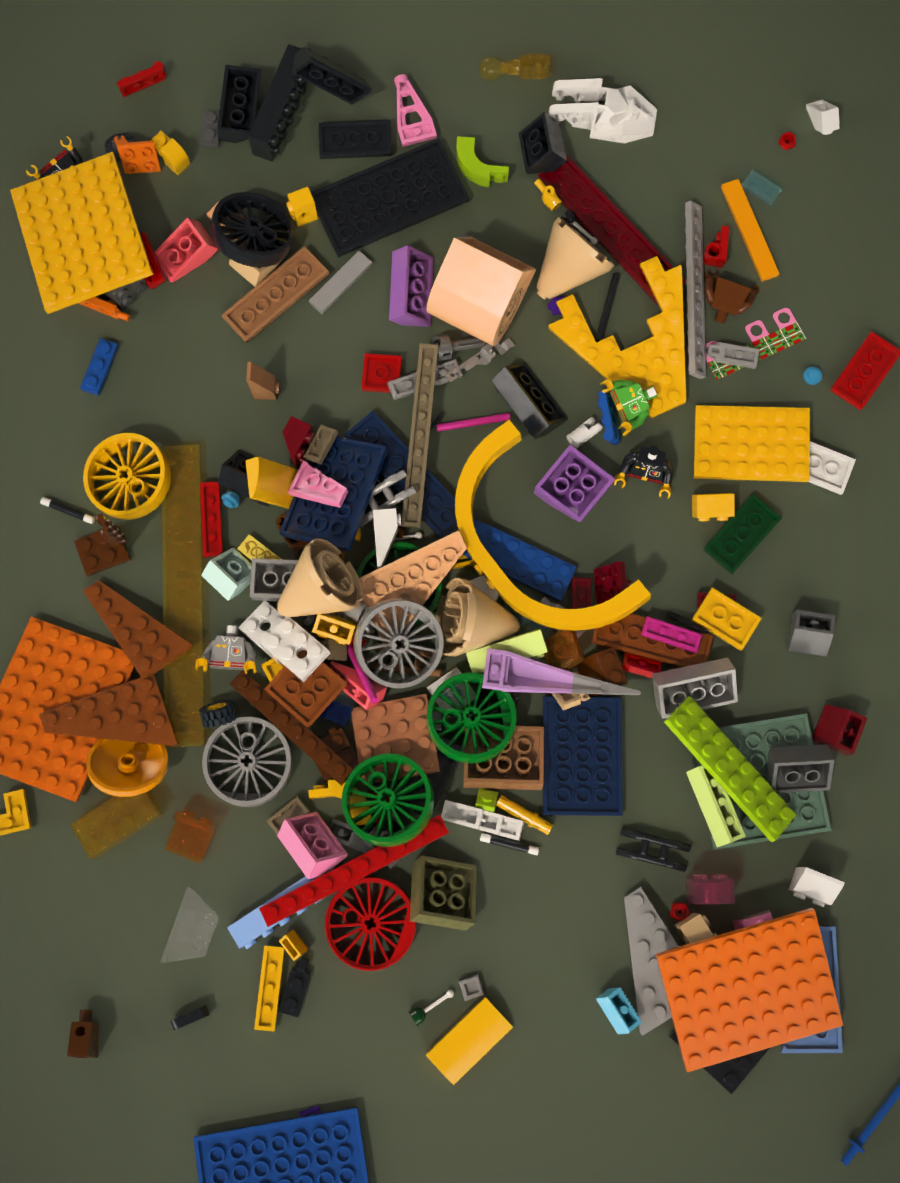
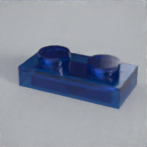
M332 701L319 717L346 727L353 708Z

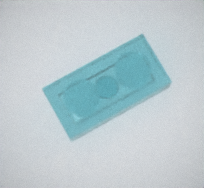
M753 170L742 183V188L772 206L782 191V188Z

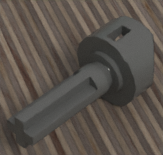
M442 335L431 339V344L438 345L439 347L438 361L450 360L452 352L485 346V342L476 337L450 341L448 335Z

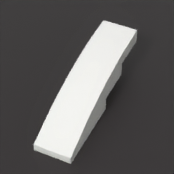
M445 800L441 814L442 819L445 821L520 841L524 821L448 800Z

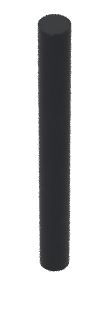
M613 273L595 338L596 342L603 340L620 277L618 273Z

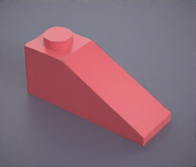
M330 662L329 667L348 683L343 691L365 710H369L378 703L383 702L387 689L386 686L375 682L368 676L379 699L377 703H371L357 671L337 662Z

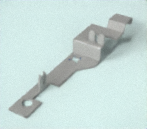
M510 338L501 345L499 343L496 346L486 344L479 353L444 376L452 382L458 378L456 373L463 368L468 371L476 365L489 364L496 355L495 352L492 353L493 347L500 355H503L511 347H514L515 344Z

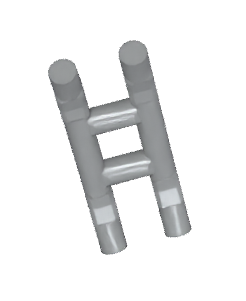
M404 470L391 475L374 487L369 500L372 511L363 516L360 524L361 527L374 519L373 510L389 509L416 493L413 486L395 496L390 490L389 486L406 477ZM383 491L388 501L378 506L373 496Z

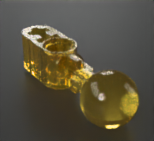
M547 54L521 55L517 60L500 63L494 57H486L479 65V73L482 78L488 81L497 79L503 73L518 75L522 79L547 78L551 74V59Z

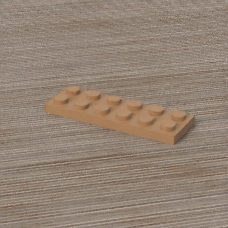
M304 246L221 316L247 344L327 277L329 271Z

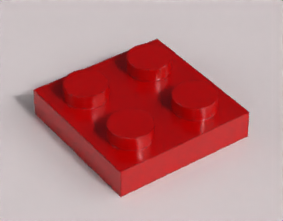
M365 353L362 391L391 393L387 383L400 378L402 356Z

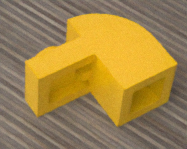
M162 131L150 140L154 141L156 152L163 158L165 165L175 174L179 175L191 164L183 148Z

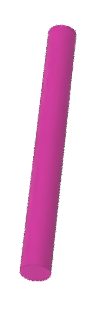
M510 413L436 424V429L439 432L508 421L511 418Z
M351 643L350 645L346 644L347 653L371 703H377L379 699L368 676L357 662L353 645Z

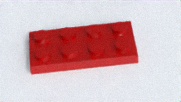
M871 331L830 391L861 411L899 358L900 350Z

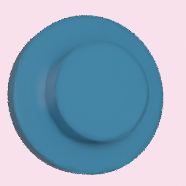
M809 367L804 371L803 378L807 384L816 385L822 380V372L817 367Z
M227 491L221 497L223 504L229 508H237L240 504V497L234 492Z

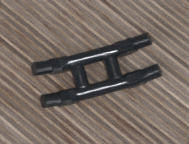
M621 828V836L642 841L639 852L618 847L616 855L682 872L686 871V864L666 858L669 848L690 852L691 845L640 831ZM649 842L661 845L659 857L647 854Z

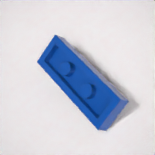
M99 339L80 387L82 391L97 396L100 395L119 347L117 343Z

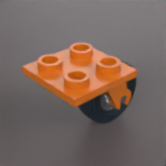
M128 133L114 134L106 140V153H114L116 161L122 162L125 174L161 172L154 141L137 142L136 138Z

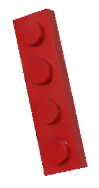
M217 482L200 483L203 557L210 558L217 557L223 553L220 484Z

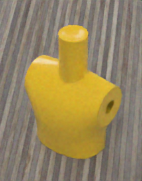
M540 178L534 182L542 192L543 203L552 212L555 211L562 204V200L559 199L554 188L550 185L546 186Z

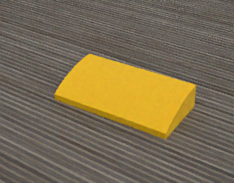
M261 457L246 460L250 498L289 509L294 496H290L288 490L298 469Z
M485 996L426 1053V1056L454 1085L513 1026Z

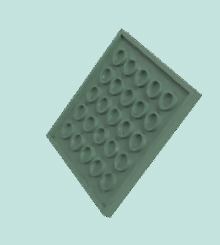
M807 713L718 727L768 784L767 761L769 748L813 745ZM696 759L697 767L701 766L702 764ZM823 791L777 793L796 814L795 818L778 839L831 831ZM729 796L746 837L717 847L710 832L713 850L770 841Z

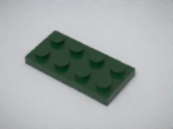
M752 494L735 513V517H732L703 550L730 574H733L782 518Z

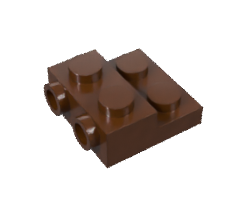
M334 727L326 732L327 736L323 738L317 736L351 768L359 765L358 759L342 728ZM315 762L325 782L333 779Z

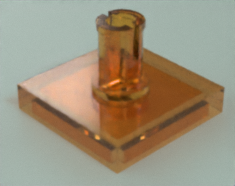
M560 630L545 640L548 652L544 653L547 665L567 671L584 660L575 631Z

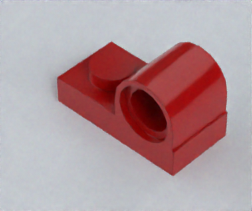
M722 226L720 232H716L715 242L707 245L703 254V262L706 265L723 268L727 259L729 226Z

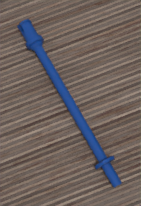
M900 1082L855 1141L852 1139L848 1140L852 1146L840 1160L844 1165L848 1166L858 1151L863 1154L865 1153L862 1146L900 1097Z

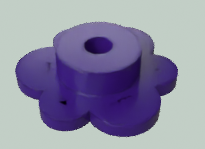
M554 297L548 303L547 307L552 311L553 315L559 314L562 316L556 302L565 297Z

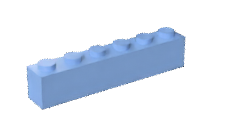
M306 876L227 927L239 949L244 946L246 949L257 943L255 939L262 935L265 938L274 932L272 928L280 924V926H283L291 921L289 916L267 927L260 912V907L318 877L307 879ZM308 907L298 911L297 915H300L301 913L306 911Z

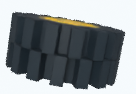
M232 700L216 701L213 704L209 703L207 704L208 706H203L199 710L202 724L206 728L227 725L226 723H231L237 718L235 704Z

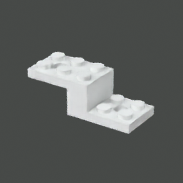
M263 601L238 627L242 633L279 665L283 664L303 682L331 654L326 647L292 618L282 616L267 601ZM264 623H270L271 626L268 630H261V626ZM306 650L307 656L300 659L297 657L299 651Z

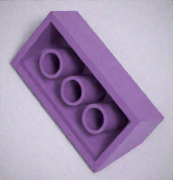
M408 245L392 251L389 320L402 326L429 327L431 326V314L427 313L426 309L433 287L434 257Z

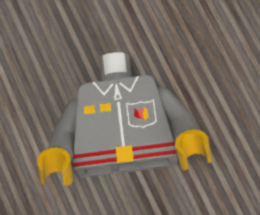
M229 625L226 629V636H216V639L212 640L204 650L202 656L196 660V670H198L199 666H204L203 671L206 672L209 663L211 669L244 670L245 674H247L249 669H253V672L256 673V653L244 637H237L238 626Z

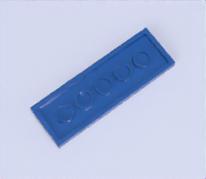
M473 519L475 531L480 542L508 578L561 602L577 568L576 566L479 520ZM465 550V552L462 555L472 560L467 550Z

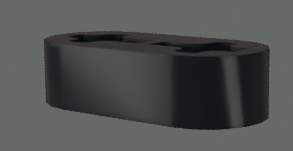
M205 1005L170 1020L173 1030H176L210 1014Z

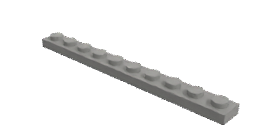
M688 201L685 203L689 375L703 379L706 378L702 206L693 201Z

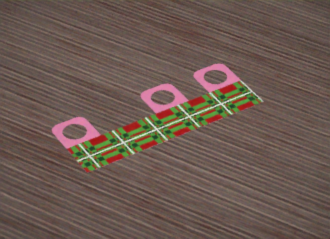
M783 308L773 314V318L780 329L776 332L769 334L760 320L750 323L745 327L752 342L744 347L759 349L758 361L806 339L789 308ZM785 312L790 316L788 323H781L778 320L780 313ZM759 325L762 328V334L759 336L752 335L751 327ZM711 341L705 344V350L710 344L716 345L718 342ZM706 353V361L717 380L744 368L714 362V358L707 357Z

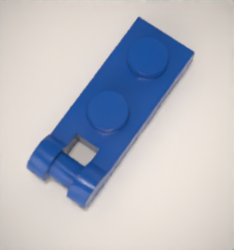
M600 391L598 392V406L602 410L603 416H601V421L606 430L603 437L611 444L617 445L621 437L613 398L609 392L603 393Z

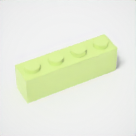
M541 628L467 652L466 655L472 673L484 674L487 648L505 650L526 658L533 657L534 659L544 657V653L548 651Z
M703 765L687 771L686 774L716 846L720 847L746 837L729 795Z

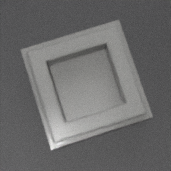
M478 974L459 980L465 1001L484 995Z

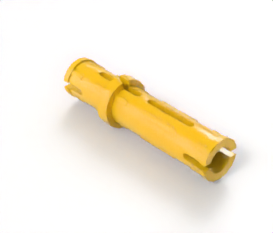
M501 795L496 804L497 807L527 823L529 827H534L546 835L549 834L554 825L538 816V813L525 809Z

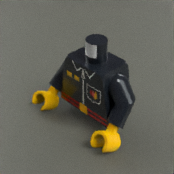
M66 136L70 141L69 145H64L62 140H60V143L63 147H67L68 151L64 149L39 170L40 175L38 174L37 167L34 165L30 166L34 168L35 173L30 174L26 170V174L38 180L81 164L83 159L77 149L72 147L71 138Z
M640 446L636 452L634 451L624 457L619 469L620 474L614 477V485H616L617 481L621 480V488H623L626 484L625 474H627L629 477L657 484L664 483L660 489L659 496L661 497L662 492L666 491L668 492V498L670 497L672 490L669 484L672 483L673 466L666 459L664 451H660L656 446H650L649 448Z

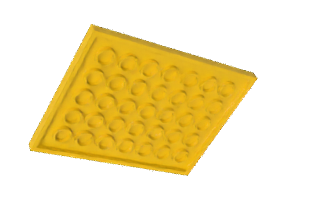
M113 152L10 190L47 314L153 275Z

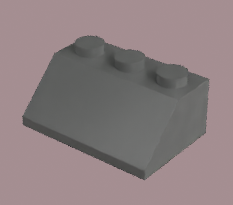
M829 745L769 748L767 761L769 785L776 793L830 790L835 760Z

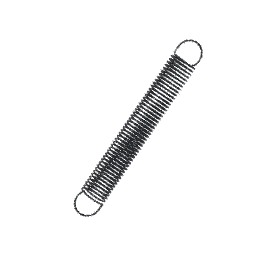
M670 610L666 613L669 619L677 617L672 618V620L678 621V623H682L686 627L692 625L689 628L693 630L699 628L695 631H699V633L705 631L702 634L707 636L705 633H708L706 632L709 630L708 628L703 629L704 626H697L698 624L695 622L687 624L691 622L689 619L679 621L685 618L683 616L681 618L680 615Z

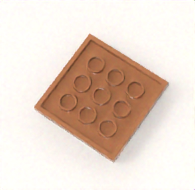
M427 694L381 702L369 710H365L362 706L350 708L359 764L376 755L398 754L413 760L426 774L440 772L437 748L430 738L426 724L427 707L429 704ZM384 764L374 767V771L384 774ZM388 764L389 781H393L398 764ZM403 765L398 779H403L411 768ZM371 770L366 772L361 778L368 782V778L372 774ZM415 772L412 777L420 775L417 772ZM377 779L374 784L382 783L383 779Z

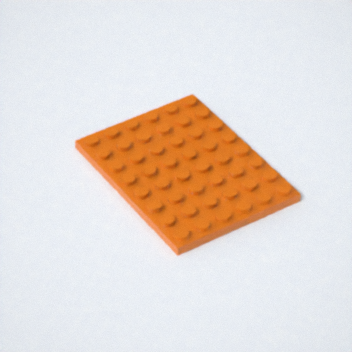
M31 617L0 684V774L77 803L89 777L86 765L88 753L99 739L47 734L44 731L39 714L130 682L135 667L124 651Z
M813 908L656 953L682 1059L687 1072L843 1026L816 912Z

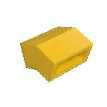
M295 929L279 940L293 961L309 950Z

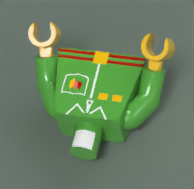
M605 380L601 382L600 385L605 384L607 386V389L602 390V392L610 391L623 421L618 429L624 427L626 431L622 435L626 436L631 430L638 428L644 423L651 409L648 401L657 397V393L653 386L643 391L639 383L631 380Z

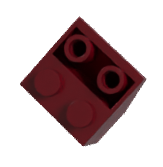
M291 416L282 433L294 468L298 469L300 464L302 465L303 461H306L304 455L314 438V432L310 424Z
M825 704L812 740L820 745H829L830 749L846 756L853 755L868 718L848 709Z

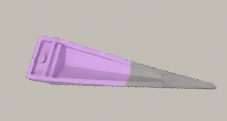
M487 648L482 688L501 690L502 692L641 694L638 690L566 671L509 651Z

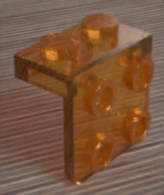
M185 809L182 812L176 811L173 818L176 819L165 849L196 863H201L217 827L211 825L212 820L201 817L200 820L194 818V813Z

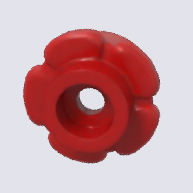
M786 132L781 135L778 143L782 146V149L789 150L795 147L796 137L793 133Z
M676 902L671 906L670 916L676 919L677 922L685 920L690 915L688 906L683 902Z

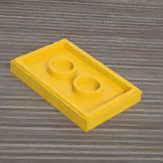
M712 587L693 616L692 621L704 626V628H708V631L713 632L714 635L742 651L762 618Z

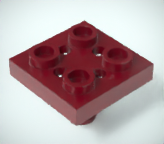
M617 561L593 569L597 605L612 599L630 586L627 584L632 583L631 580L626 579L624 561Z

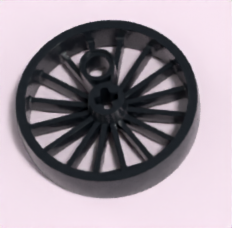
M239 192L228 195L218 202L212 214L210 233L216 247L229 259L250 267H269L280 263L289 254L295 238V224L289 212L275 200L257 193ZM246 207L248 212V219L242 211V209ZM251 207L260 209L257 218L252 216ZM263 211L270 214L264 220H260ZM274 218H276L279 221L276 223L268 224ZM284 228L285 231L276 230V229ZM246 241L244 248L239 246ZM250 241L252 242V250L247 249Z

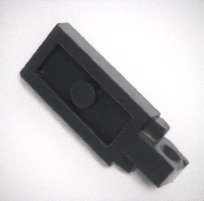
M300 958L298 967H292L278 1012L298 1018L310 979V971L306 970L308 959Z

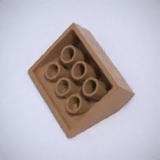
M484 725L503 740V730ZM516 726L510 743L496 757L481 763H464L463 788L542 790L544 784V727ZM471 729L464 749V753L474 754ZM475 730L477 752H487L486 747ZM481 730L491 749L500 744Z

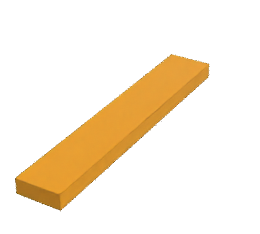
M739 179L722 184V192L761 282L777 277L780 273Z

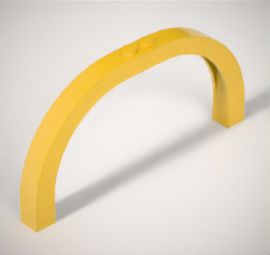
M508 420L484 438L475 448L463 467L456 489L455 515L457 526L467 547L466 550L475 563L474 569L480 576L482 574L487 579L485 583L490 590L495 589L500 597L516 612L531 621L550 628L573 631L600 628L625 618L651 598V594L639 579L612 599L592 607L582 609L551 607L531 599L516 588L480 542L473 522V503L478 485L493 462L522 441L521 433Z

